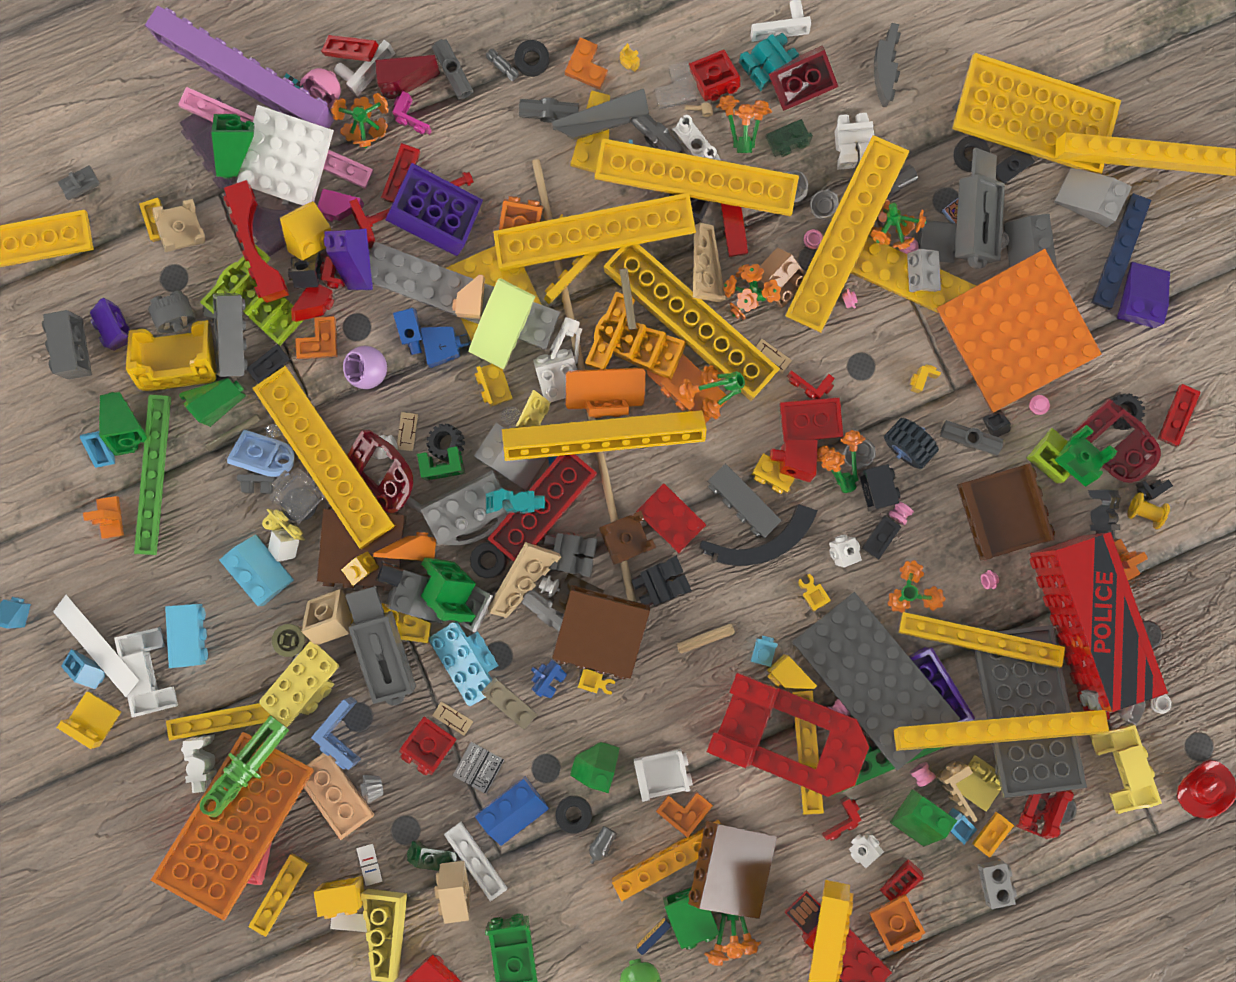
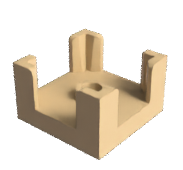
M193 199L183 201V206L163 210V206L152 208L153 217L165 252L205 243V235L203 229L200 228Z

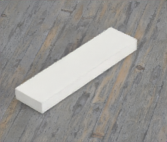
M459 822L444 833V836L460 859L465 861V866L490 902L507 890L506 885L462 822Z

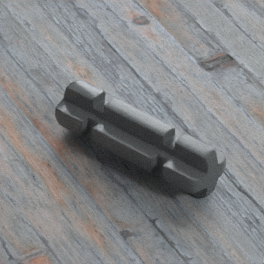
M490 49L486 53V58L493 62L502 73L507 74L511 81L516 80L519 72L514 67L512 68L511 64L501 55L498 56V52Z

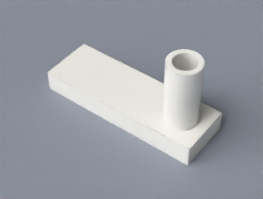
M792 0L790 2L792 19L752 24L751 41H762L771 34L776 36L784 33L786 37L809 34L811 19L810 16L804 17L801 0Z
M383 40L372 61H365L355 73L342 63H338L335 66L334 72L347 82L346 85L350 91L358 97L377 75L375 60L391 59L395 52L391 45Z

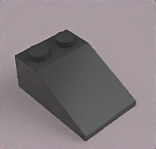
M403 569L401 581L398 587L391 586L385 606L391 610L440 624L443 622L421 597L430 577Z

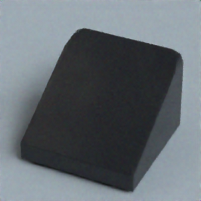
M1001 409L983 417L990 435L1000 437L1010 432L1011 423Z

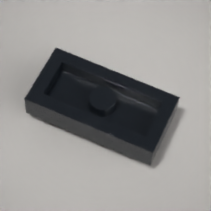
M1018 150L996 166V179L1006 184L1034 164L1035 160L1030 154Z
M276 344L251 364L247 371L259 384L288 364L291 359Z
M883 516L861 549L879 560L901 529V526L887 516Z

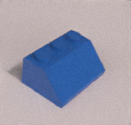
M524 776L477 812L475 818L486 833L502 846L550 808L528 778Z

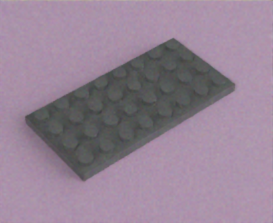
M855 592L792 641L838 700L846 707L851 716L858 720L860 727L896 771L924 750L896 751L894 730L896 728L953 723L960 720L958 715Z
M1053 625L998 631V633L1057 645ZM974 650L987 720L1071 713L1062 668ZM1076 736L992 743L1003 798L1087 788Z

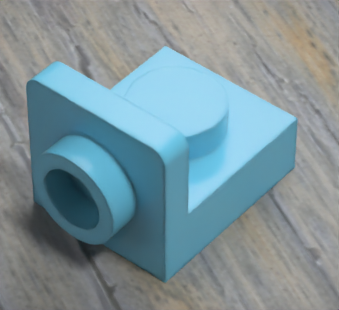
M763 635L762 639L756 638L751 662L771 667L775 649L778 646L777 643L773 642L774 638Z

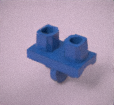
M551 659L547 666L542 663L539 669L532 667L531 671L535 673L531 679L535 683L532 690L540 697L543 695L552 698L556 689L550 683L553 679L561 683L567 674L553 659Z

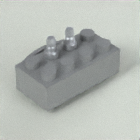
M493 470L421 505L420 510L439 545H464L476 542L491 534L506 518L508 512H506L504 507L499 511L486 514V494L502 488ZM495 517L498 519L487 531L475 537L461 540L456 539L459 535L472 533L484 527Z

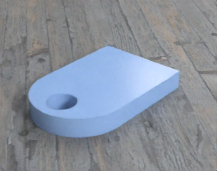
M243 430L227 458V463L262 475L277 477L288 473L294 465V452L288 444L282 441ZM281 459H286L289 462L281 464L278 461Z

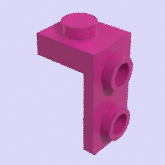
M403 91L401 96H397L394 102L392 112L396 122L403 126L408 124L420 134L427 133L430 135L432 131L428 124L407 115L413 101L410 94Z

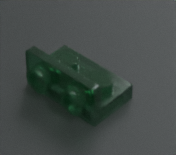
M800 119L766 134L765 137L774 156L781 155V157H785L793 149L807 147L813 135L808 133L803 120Z

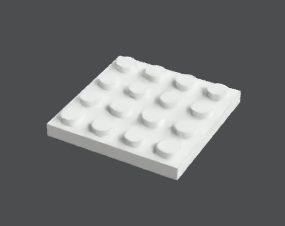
M257 105L253 120L255 125L254 137L241 166L237 183L247 180L251 188L300 205L314 202L334 130Z

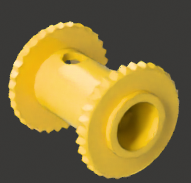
M1140 492L1133 497L1127 511V516L1132 519L1139 515L1153 521V528L1159 529L1168 518L1170 506L1168 503H1164L1159 507L1144 501V494Z

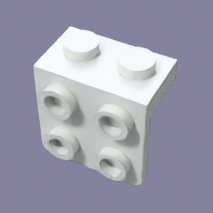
M561 349L556 353L554 359H551V355L547 354L533 359L543 397L550 402L566 398V373L577 370L572 350Z

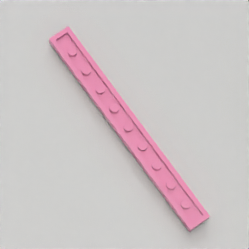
M186 87L178 104L180 108L212 122L214 114H235L240 116L241 121L245 123L246 121L253 122L254 116ZM328 150L323 171L366 189L373 169Z

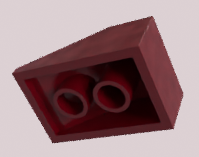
M823 45L800 55L769 73L783 111L839 87Z
M435 55L375 60L377 84L382 95L388 99H396L397 96H401L403 91L409 93L440 74V68Z

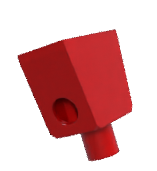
M786 440L781 450L771 449L770 460L780 462L781 474L811 482L816 476L818 440Z

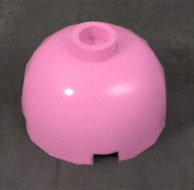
M316 68L305 74L300 81V86L303 85L311 94V97L315 99L317 97L321 98L328 104L329 109L334 104V101L340 97V83L336 75L331 71Z

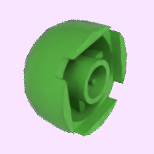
M641 959L629 961L630 966L624 968L620 975V982H661L657 968L649 962H641Z

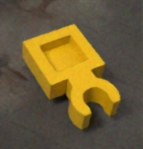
M627 43L620 52V63L626 69H632L635 72L640 66V58L637 57L638 51L631 50Z
M808 574L809 583L804 584L799 579L798 584L802 589H806L807 592L803 593V597L814 612L828 604L831 600L821 584L815 586L813 584V576Z
M583 669L578 688L597 693L598 689L601 688L604 693L610 695L612 691L606 689V684H615V680H602L603 674L590 669Z

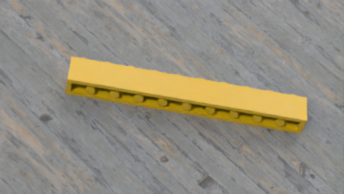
M1068 132L1056 139L1055 159L1236 176V149Z
M700 410L502 429V442L505 461L705 442L707 428L703 411Z
M1105 710L905 726L896 728L894 730L896 751L1093 735L1107 732L1109 728Z

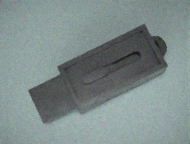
M978 148L973 149L971 176L959 179L955 257L967 260L970 267L975 269L984 268L988 263L1001 261L1005 183L996 181L997 155Z
M376 586L348 593L346 598L354 620L348 628L372 702L375 704L386 701L392 706L399 705L405 699V695L411 694L414 691L416 684L393 612L384 613Z

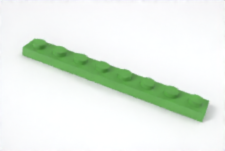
M149 395L145 430L147 439L144 442L134 554L157 555L171 405L170 396Z

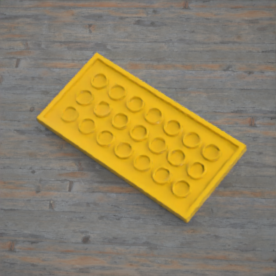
M974 53L970 61L952 129L1075 169L1102 174L1103 163L1055 159L1056 139L1066 132L1112 137L1121 100Z

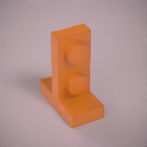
M118 496L96 499L97 511L83 513L84 521L92 522V525L100 524L101 539L124 536Z
M1122 539L1115 540L1114 543L1127 579L1130 580L1140 575L1136 565L1148 559L1145 552H1136L1135 550L1128 552Z

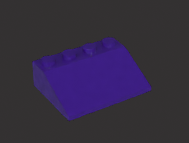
M411 163L385 220L458 256L465 246L483 199Z

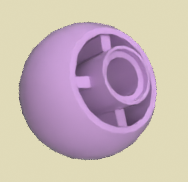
M359 346L349 351L346 355L343 371L351 385L360 389H370L376 387L384 380L387 372V363L379 350L371 346Z

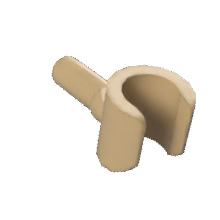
M703 103L698 106H685V110L702 111L703 117L713 115L710 103Z

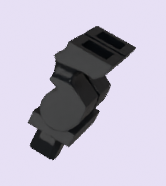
M1088 490L1089 496L1092 499H1100L1102 501L1101 506L1091 511V521L1094 525H1090V531H1096V534L1111 532L1115 541V530H1120V524H1117L1119 516L1115 512V510L1119 509L1121 500L1118 490Z
M677 555L668 559L667 562H661L640 572V575L631 580L635 590L646 585L649 593L640 596L639 599L641 603L647 605L654 604L655 606L676 598L680 594L692 591L685 574L675 578L673 581H666L671 576L684 572Z

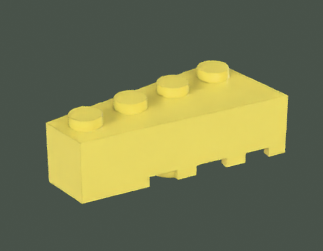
M367 889L360 894L364 907L363 917L366 921V940L368 941L370 951L368 954L371 977L373 981L394 982L400 973L407 893Z

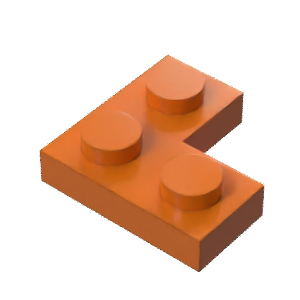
M580 37L564 73L566 76L600 90L608 70L591 63L598 45Z
M334 316L314 318L315 337L295 338L297 359L338 357L336 318Z
M698 792L694 794L685 807L668 795L656 812L688 838L712 808L713 804Z

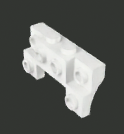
M161 627L115 637L118 656L139 679L138 683L127 695L131 716L136 717L178 706L174 686L158 690L150 656L151 650L165 647Z

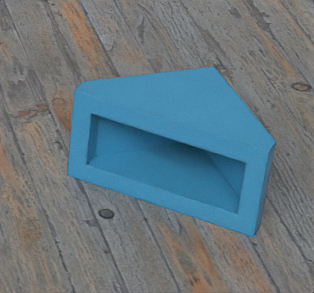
M99 431L80 435V439L95 468L115 464L114 454L100 438Z
M952 808L948 814L955 818L957 822L950 833L965 845L977 831V828L963 814Z

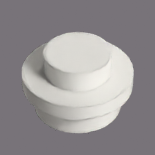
M1165 694L1151 699L1150 705L1156 713L1164 714L1170 710L1171 700Z

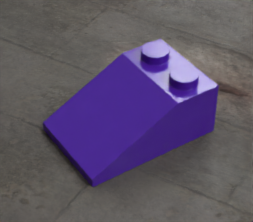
M367 229L324 231L326 252L347 289L373 290Z
M1130 262L1117 319L1151 328L1163 325L1169 307L1170 271Z

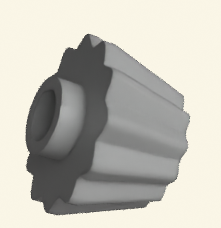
M363 775V783L360 784L362 796H366L368 803L383 795L380 776Z

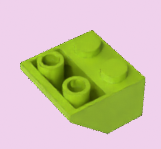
M1051 428L1026 459L1056 484L1065 482L1071 475L1055 461L1068 441Z

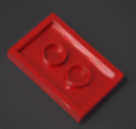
M840 397L779 403L783 443L786 440H821L844 437Z
M664 483L636 511L642 512L644 520L678 554L706 526Z

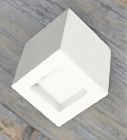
M285 529L273 530L268 550L277 562L293 559L296 557L299 540L294 539Z

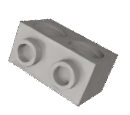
M1001 859L977 864L986 905L991 909L1015 905L1017 893L1014 885H1011L1010 877H1012V871L1009 864L1007 865ZM999 869V876L997 878H993V871ZM1004 889L1003 897L997 898L998 891Z

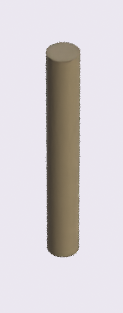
M620 269L628 329H636L628 269Z
M259 415L252 416L205 445L210 452L242 433L243 430L260 422Z

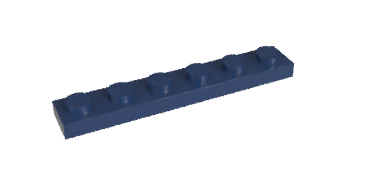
M1135 193L1130 195L1091 303L1109 310L1113 308L1150 206V199Z

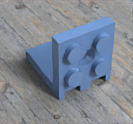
M353 697L344 699L311 737L321 746L320 750L325 755L334 757L336 759L335 763L340 768H346L347 770L357 765L361 758L331 732L357 703Z

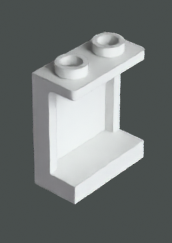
M681 749L634 759L642 802L648 801L653 797L690 791L689 786L693 785L690 773L686 774L685 766L688 765L686 753L682 754Z

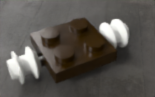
M568 573L562 586H559L558 579L555 581L550 580V575L548 578L543 577L539 588L542 589L541 593L547 591L549 592V597L555 593L557 594L551 608L563 614L566 609L571 585L600 593L604 592L603 589Z

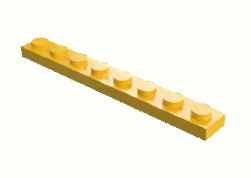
M905 612L901 615L898 632L901 634L1057 668L1063 666L1065 651L1063 646Z

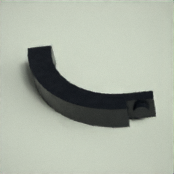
M800 504L796 505L789 523L782 532L771 541L759 547L730 549L702 540L699 549L703 550L702 554L711 557L717 554L715 562L724 565L749 566L768 562L788 552L804 537L811 527L818 510Z

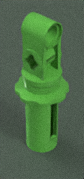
M269 716L236 757L232 753L229 754L232 760L231 764L223 769L224 774L217 779L210 791L201 800L200 810L210 817L219 816L237 796L240 789L248 786L247 783L250 778L260 779L261 776L256 771H258L259 767L289 732V729L272 716ZM215 801L216 808L209 812V803Z

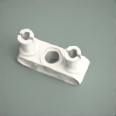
M689 115L681 117L677 126L671 131L688 155L721 161L716 148L709 144L692 122V118ZM698 143L701 145V148L694 149L691 145Z

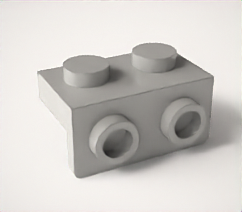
M919 249L908 253L909 291H940L939 251Z

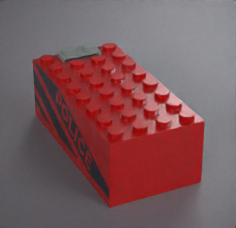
M1111 532L1083 535L1031 552L1030 564L1038 575L1036 581L1044 592L1043 601L1046 607L1050 609V621L1054 627L1056 626L1058 643L1065 647L1064 660L1070 666V677L1077 686V697L1080 703L1092 710L1115 712L1168 694Z

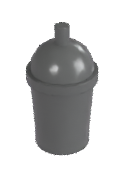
M606 826L602 827L593 843L589 846V854L592 857L591 864H594L595 860L600 861L608 856L610 847L617 835L616 832Z

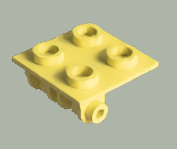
M533 390L516 427L541 426L544 416L549 411L550 401Z
M267 509L270 514L262 522L265 529L278 530L283 527L294 539L305 540L302 536V530L296 525H291L283 511Z
M974 755L968 764L973 773L956 783L964 797L987 812L1001 791L999 777L995 774V768Z

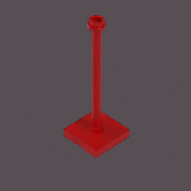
M463 172L462 177L450 183L458 187L466 184L469 187L474 181L470 172ZM356 198L349 201L352 214L359 229H367L368 247L370 249L373 247L374 242H376L371 227H373L374 223L386 219L390 208L370 217L369 215L365 216Z

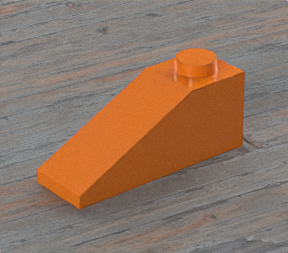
M416 532V536H406L374 552L373 557L423 561L424 558L435 559L436 539L435 537H428V533Z

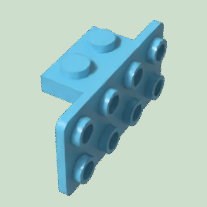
M455 621L429 638V642L466 704L472 706L486 698L481 691L492 681L488 672L496 668L498 664L479 632L477 631L466 637L459 623Z

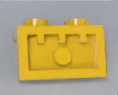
M494 364L476 367L478 372L474 374L478 385L482 384L484 391L481 392L484 403L488 402L490 407L513 400L502 368Z
M764 453L751 474L755 476V481L762 485L765 483L771 485V489L781 495L782 493L786 494L789 492V488L795 479L781 474L780 462L771 461L770 457Z

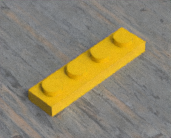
M602 251L585 254L583 257L578 256L572 263L573 267L569 271L565 269L558 277L560 280L556 284L551 283L545 290L547 294L544 300L550 304Z
M293 853L290 854L250 922L249 928L264 937L269 934L308 867L309 863Z

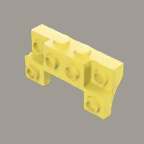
M1128 724L1112 730L1109 729V731L1102 734L1090 735L1096 755L1108 752L1113 753L1124 789L1109 793L1117 814L1162 804L1153 779L1155 773L1147 761V750L1142 746L1134 724Z

